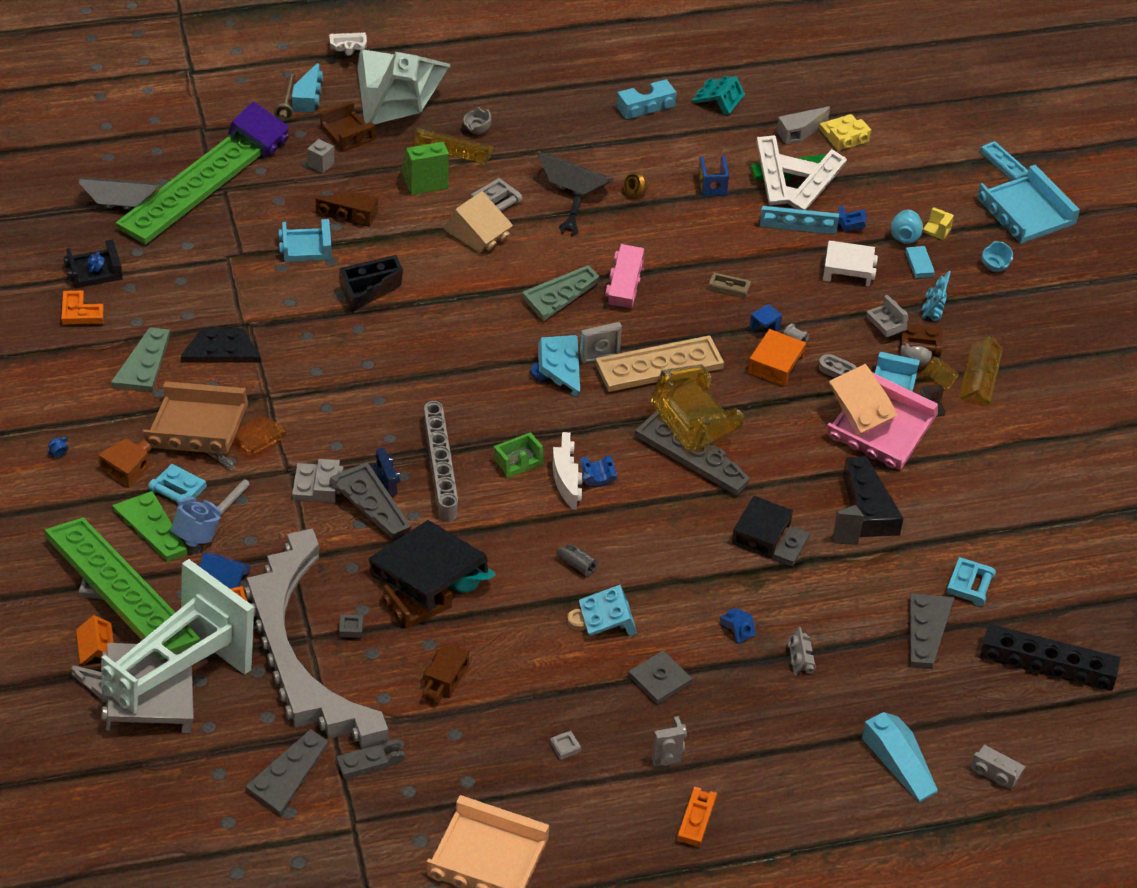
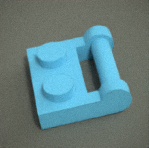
M171 464L159 477L150 481L148 490L154 493L158 492L176 501L179 505L181 499L187 497L196 498L207 486L205 480Z
M959 557L946 593L970 600L977 606H983L986 602L985 595L990 581L994 579L996 571L990 566ZM980 574L982 575V580L978 591L971 590L976 575Z

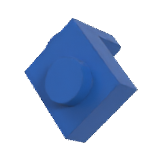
M839 206L838 225L842 226L844 232L866 227L867 213L865 209L846 213L844 206Z
M733 608L728 610L726 614L719 616L721 625L733 630L735 641L742 642L756 635L751 614L739 608Z

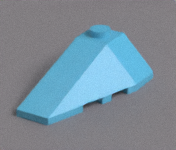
M885 712L865 721L862 739L911 795L920 803L936 794L938 789L915 736L898 716Z

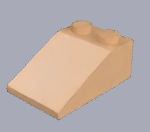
M866 364L829 381L856 436L875 429L897 416L888 395Z

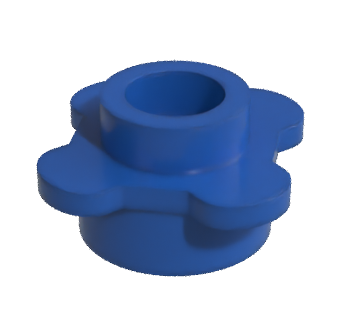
M98 251L95 255L92 254L87 261L89 272L93 270L98 272L103 265L104 258L99 255L100 252Z
M67 437L53 439L48 445L49 450L47 453L53 454L54 457L65 454L69 449L66 444L68 441Z

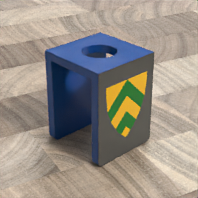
M725 155L721 156L720 175H707L704 158L700 156L698 177L702 196L727 195L729 173ZM713 182L721 183L718 188H711L710 185Z

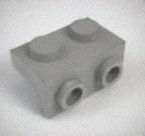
M888 295L883 296L884 305L866 311L867 319L886 337L907 330V312Z
M679 716L674 717L672 728L655 731L652 752L654 766H667L672 763L681 762L682 752H685L684 738H687V730L685 724H681Z

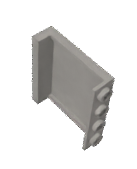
M108 643L107 652H102V656L106 655L116 663L137 644ZM151 652L127 672L138 680L168 660L166 658L160 660L154 652ZM192 665L139 695L138 712L135 714L127 708H123L118 701L111 696H107L102 690V702H106V707H102V721H106V730H110L111 721L181 724V733H191L193 724Z

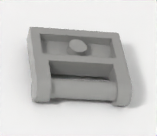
M500 178L471 194V198L483 191L494 204L509 196L508 199L496 205L500 211L523 200L522 195Z

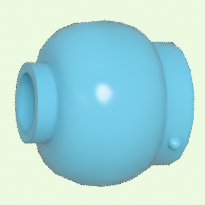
M913 210L899 212L891 222V234L895 240L903 244L917 241L923 231V223L920 216Z

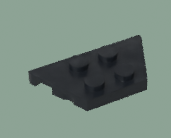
M202 328L181 354V363H261V355L243 328Z

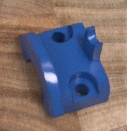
M605 456L597 462H589L587 457H581L579 460L584 475L583 479L585 484L589 486H601L618 479L611 456Z

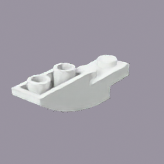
M562 432L561 447H553V475L563 499L572 509H577V501H581L582 488H578V485H582V472H578V464H575L574 457L570 456V454H574V441H570V433Z

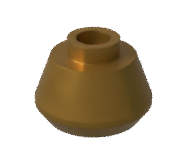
M639 172L629 173L624 181L626 194L629 197L636 198L646 193L648 180Z

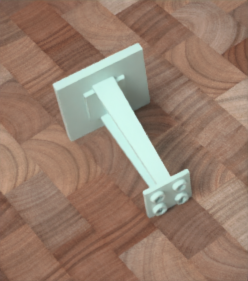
M188 559L182 563L181 609L116 663L106 655L101 657V687L103 692L118 701L123 708H127L135 714L138 712L139 695L214 652L241 673L247 674L251 671L254 606ZM188 625L201 638L200 642L180 654H174L162 645ZM154 651L160 653L168 660L138 680L127 672Z

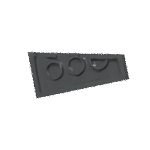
M310 729L247 784L246 792L281 817L285 812L287 804L291 803L295 797V792L299 786L303 785L307 779L309 771L314 769L328 748V741Z

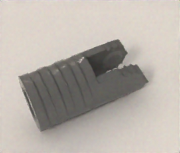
M567 544L566 547H560L556 550L557 555L563 561L585 576L592 575L598 566V560L572 544Z

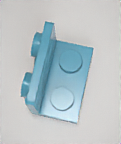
M621 585L579 600L590 636L619 625L621 629H626L629 636L637 634L629 603Z

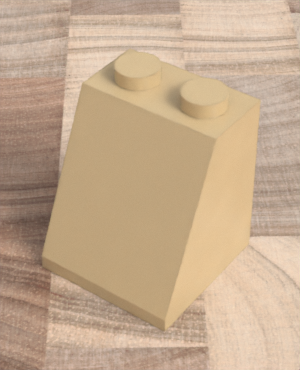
M481 191L455 209L444 229L481 253L485 249L491 250L498 240L504 241L510 235L509 230L513 225L487 195Z

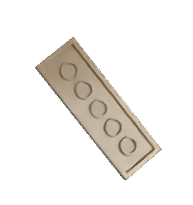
M709 335L596 358L595 365L608 392L723 369L724 361Z

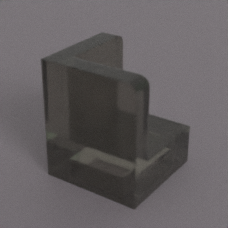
M942 384L922 386L920 395L938 404V414L936 417L945 416V410L941 402L944 391Z

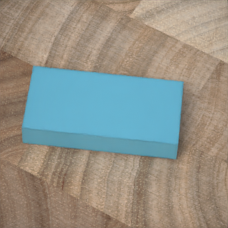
M925 246L906 247L905 253L915 279L934 277L935 271Z

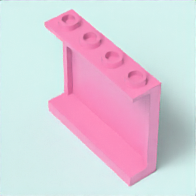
M872 373L888 395L897 416L875 429L856 436L842 410L833 424L828 423V436L834 441H841L847 444L852 450H859L865 453L871 459L883 462L889 468H896L901 471L936 418L938 404Z

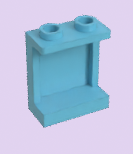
M321 219L322 228L287 230L286 222H282V229H279V241L283 242H279L280 254H284V262L332 260L329 219Z
M879 352L875 374L913 392L920 360Z

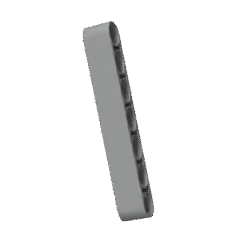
M429 401L424 406V426L439 518L449 522L457 518L458 496L445 416L440 402Z

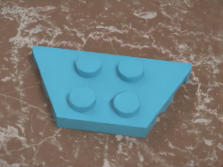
M575 335L541 337L538 342L539 372L551 378L559 386L565 384L573 390L571 394L577 397L580 393L578 337Z

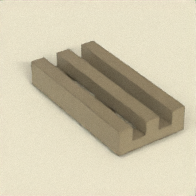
M713 272L708 284V290L746 299L751 281Z

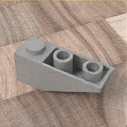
M830 107L778 117L777 132L785 145L801 142L819 129L820 123L828 121Z

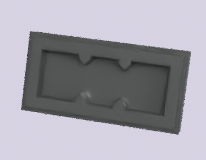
M790 526L776 549L773 560L793 567L809 540L810 533Z

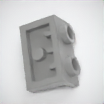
M984 745L979 753L976 752L973 755L970 769L995 781L1000 786L1012 790L1024 773L1025 766Z

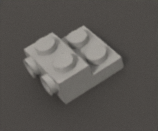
M318 459V464L297 463L292 500L335 503L336 495H340L341 492L329 481L331 476L344 471V466H340V460Z

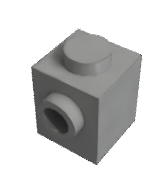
M320 139L307 148L308 167L321 173L328 170L334 164V146Z

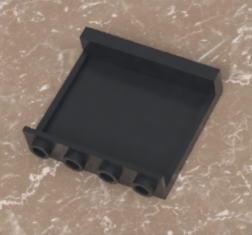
M429 520L368 558L372 576L427 611H431L436 607L435 595L474 569L478 568L485 573L489 572L488 558L483 551H479L468 542H464L453 533H449L441 528V526Z

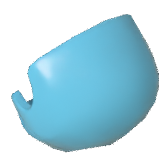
M994 241L984 249L981 260L987 269L993 272H1000L1010 265L1013 259V251L1004 242Z

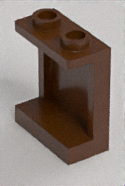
M352 101L320 113V127L342 152L375 140V125L372 121L365 124L355 113V106Z
M388 585L383 586V595L381 596L383 604L391 609L396 621L401 622L406 629L452 608V592L448 588L434 596L436 607L431 611H427L396 590H391Z

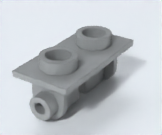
M799 627L788 640L791 664L796 676L801 670L811 674L816 668L814 657L811 655L813 652L811 638L806 633H802L801 627Z

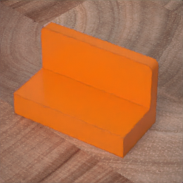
M95 615L90 617L76 630L79 660L82 665H86L95 656L101 658L102 652H107L108 643H114L111 623Z

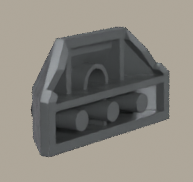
M542 153L539 155V159L550 182L555 183V187L566 190L568 188L573 190V194L583 196L614 181V178L551 154Z
M91 177L79 179V184L97 204H103L105 208H115V205L123 206V209H134V207L141 204L160 187L158 182Z

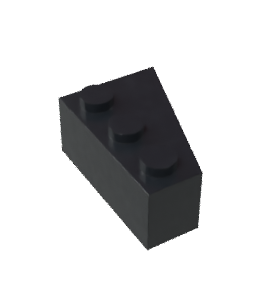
M397 255L340 268L339 284L351 313L402 284L403 268Z

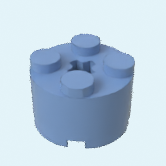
M194 497L180 500L170 529L172 533L184 539L185 543L189 546L212 542L221 517L219 508L213 503L203 500V503L197 502V498Z

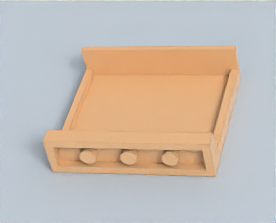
M460 795L456 802V812L433 859L427 860V876L437 881L448 882L458 888H526L548 841L549 825Z

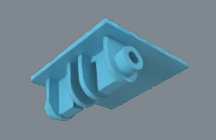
M948 271L945 276H940L934 288L931 287L925 295L927 301L922 307V320L926 316L933 321L941 319L947 298L945 291L951 271Z

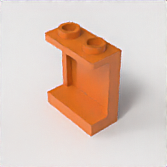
M769 329L750 357L748 373L785 387L792 368L799 358L803 359L806 342Z

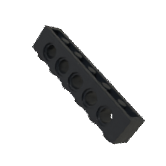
M989 623L980 654L981 658L1110 691H1113L1121 659L1119 656Z

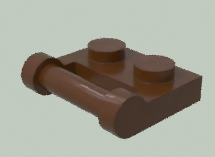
M907 324V330L901 332V348L905 344H909L910 347L921 346L935 353V355H941L942 327Z

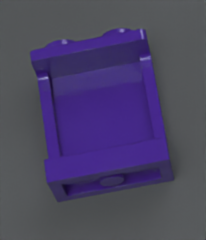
M253 101L231 122L228 134L232 137H235L238 133L245 136L263 149L262 157L265 159L269 154L273 155L278 145H283L289 137L287 133L290 127Z

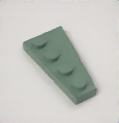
M587 265L523 291L522 298L541 320L545 321L599 283L600 276Z
M150 327L112 380V388L153 392L170 338V329Z

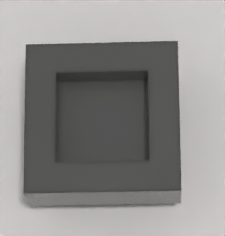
M341 614L339 637L362 638L363 615Z

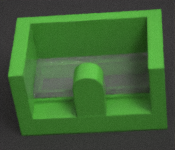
M530 432L494 446V460L502 468L506 478H510L543 465V446Z

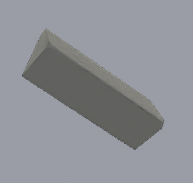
M856 505L837 511L832 537L833 543H859L864 516Z

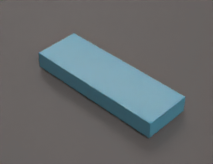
M995 141L980 147V153L1011 181L1028 175V170Z

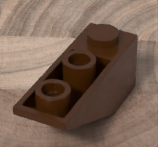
M361 193L316 196V213L370 227L378 213V198Z

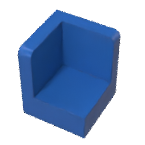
M767 304L751 314L749 328L754 330L762 325L763 327L778 331L781 327L782 314Z

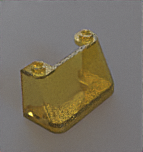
M702 364L661 370L652 394L654 408L688 451L699 450L739 429L745 419L740 410L736 408L730 409L726 413L708 391L711 375Z

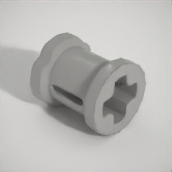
M792 323L786 327L783 333L806 343L809 338L808 332L800 331Z

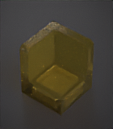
M934 357L923 371L927 377L935 380L946 390L959 376L945 361Z

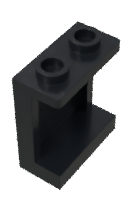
M113 239L105 241L106 250L98 251L100 252L99 255L104 258L103 265L98 272L94 270L89 272V265H87L89 257L92 254L95 255L97 251L72 256L70 248L66 249L67 256L63 257L65 268H69L67 270L69 281L74 282L75 289L123 280L122 266Z
M753 496L733 529L731 544L771 559L775 553L776 543L786 526L789 527L791 525L793 510Z

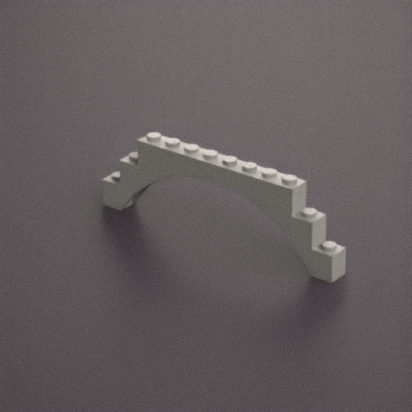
M313 528L287 534L288 543L284 544L285 552L268 555V565L264 566L266 574L248 577L247 587L244 588L247 601L251 600V605L254 606V617H257L255 621L257 632L263 635L261 637L263 649L269 652L267 654L269 666L275 669L273 671L274 681L276 685L280 684L281 687L279 689L281 701H286L287 704L285 706L288 720L292 719L295 728L319 722L321 731L325 730L328 739L352 733L354 741L359 742L361 749L380 744L383 745L388 741V727L382 711L350 702L328 690L308 673L296 658L288 642L285 630V613L289 599L301 577L319 559V544Z

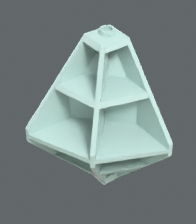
M360 49L357 69L365 124L371 121L373 124H378L421 113L444 74L450 68V64L406 53L395 52L394 54Z

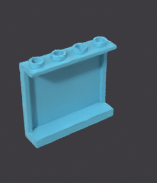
M1036 165L1029 167L1027 176L990 189L983 183H980L977 199L1020 244L1076 224L1080 211Z

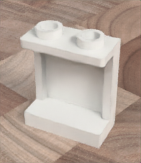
M829 241L823 281L831 282L832 273L866 278V286L870 287V281L875 280L876 268H873L876 267L878 255H874L875 247Z

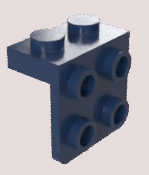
M385 448L376 449V464L370 465V467L390 496L397 495V483L400 482L398 471L393 469L392 457L387 455Z

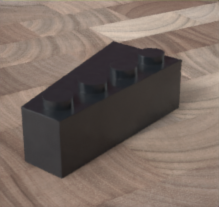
M846 457L843 477L850 506L856 505L864 516L860 537L900 536L904 518L868 458Z

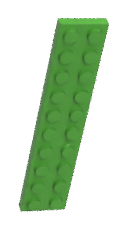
M240 133L235 137L230 135L116 222V228L146 245L261 156L263 149Z
M84 517L45 529L44 537L141 640L145 639L175 614V611ZM186 625L162 645L172 653L178 654L200 642L201 638ZM154 651L160 660L165 659L160 653Z

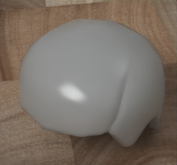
M479 107L475 111L468 112L463 119L465 129L472 134L485 133L489 130L492 123L490 111L488 109L483 111Z
M909 344L902 345L901 356L920 360L918 368L927 365L931 360L932 352L921 346L910 347Z

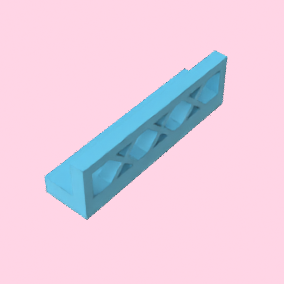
M762 206L760 227L836 235L839 214Z

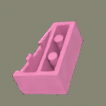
M621 244L620 250L615 252L614 263H616V266L611 268L610 279L612 282L611 285H607L605 296L608 297L609 305L632 309L637 293V285L641 280L640 273L644 270V248Z

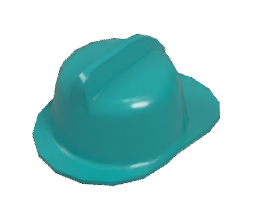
M476 568L447 588L463 593L471 592L477 588L481 580L494 578L495 572L488 569L489 572L485 573Z

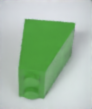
M444 142L406 148L401 172L411 195L448 189L449 153Z

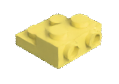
M852 114L820 123L819 130L837 151L870 141L871 129L862 119L856 120Z

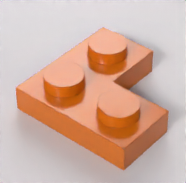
M84 290L63 291L62 325L103 324V304H84Z

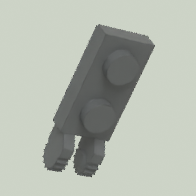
M398 739L389 740L383 745L380 744L336 756L343 779L389 768L391 765L404 761L406 757L404 751H397L401 748L400 741Z

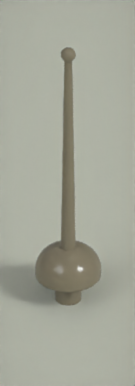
M294 74L290 75L291 78L284 103L277 105L274 111L276 118L281 121H288L293 116V109L288 105Z

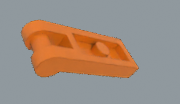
M694 787L677 841L700 847L716 802L717 792L710 791L708 793L701 791L702 788Z

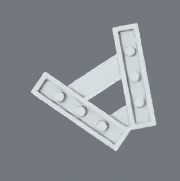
M776 136L757 137L756 139L769 205L789 204L796 209L807 210L847 161L845 157L832 149L819 164L779 154ZM783 172L807 177V179L798 189L787 187Z

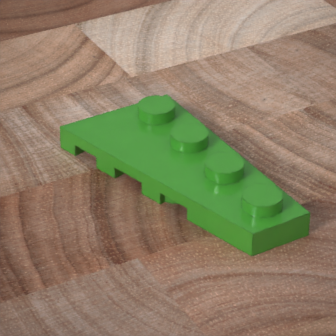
M153 491L112 505L113 512L116 515H120L129 527L132 526L137 531V535L142 539H146L150 543V547L166 562L187 555V548L181 538L170 531L172 523Z

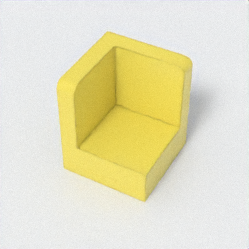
M932 208L929 222L924 227L923 233L944 240L951 230L954 215L937 208Z

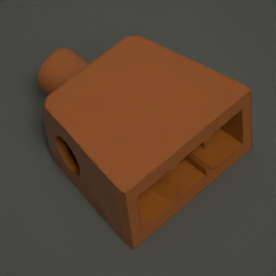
M123 439L98 454L100 470L130 488L149 467L148 452L151 450V445L146 440H142L136 445L129 439Z

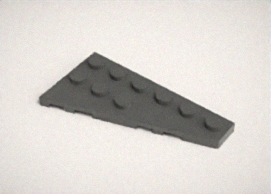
M673 397L635 430V437L736 496L749 484L750 478L735 462H731L726 457L725 451L715 445V441L696 421H692L687 416L688 412L684 408H680Z

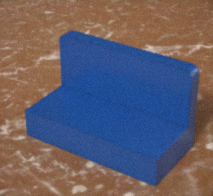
M211 552L203 553L200 568L229 589L240 586L242 576L249 574L251 565Z

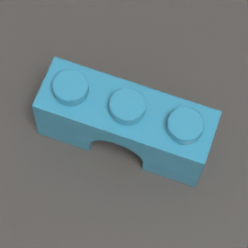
M666 79L650 83V94L648 95L640 94L634 88L617 92L616 107L625 119H630L675 107L677 92Z

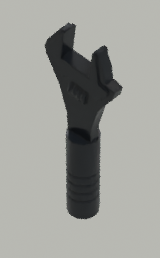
M579 196L574 198L567 220L559 225L562 234H564L565 230L572 231L571 237L578 233L576 217L582 198Z

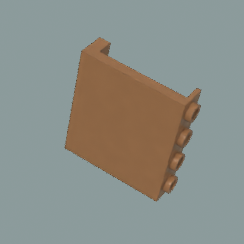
M165 381L163 385L165 397L150 430H143L144 439L151 445V448L228 455L248 406L246 388Z

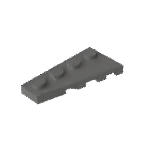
M368 462L330 477L329 482L391 539L411 530V525Z
M910 594V667L933 669L955 597Z

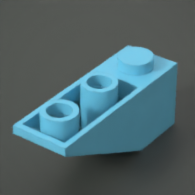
M316 64L294 85L292 93L293 112L315 113V107L319 106V94H321V83L319 82H323V71H320V64Z

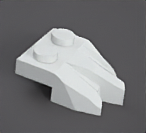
M366 33L329 34L330 49L344 51L346 55L353 54L355 50L367 48Z

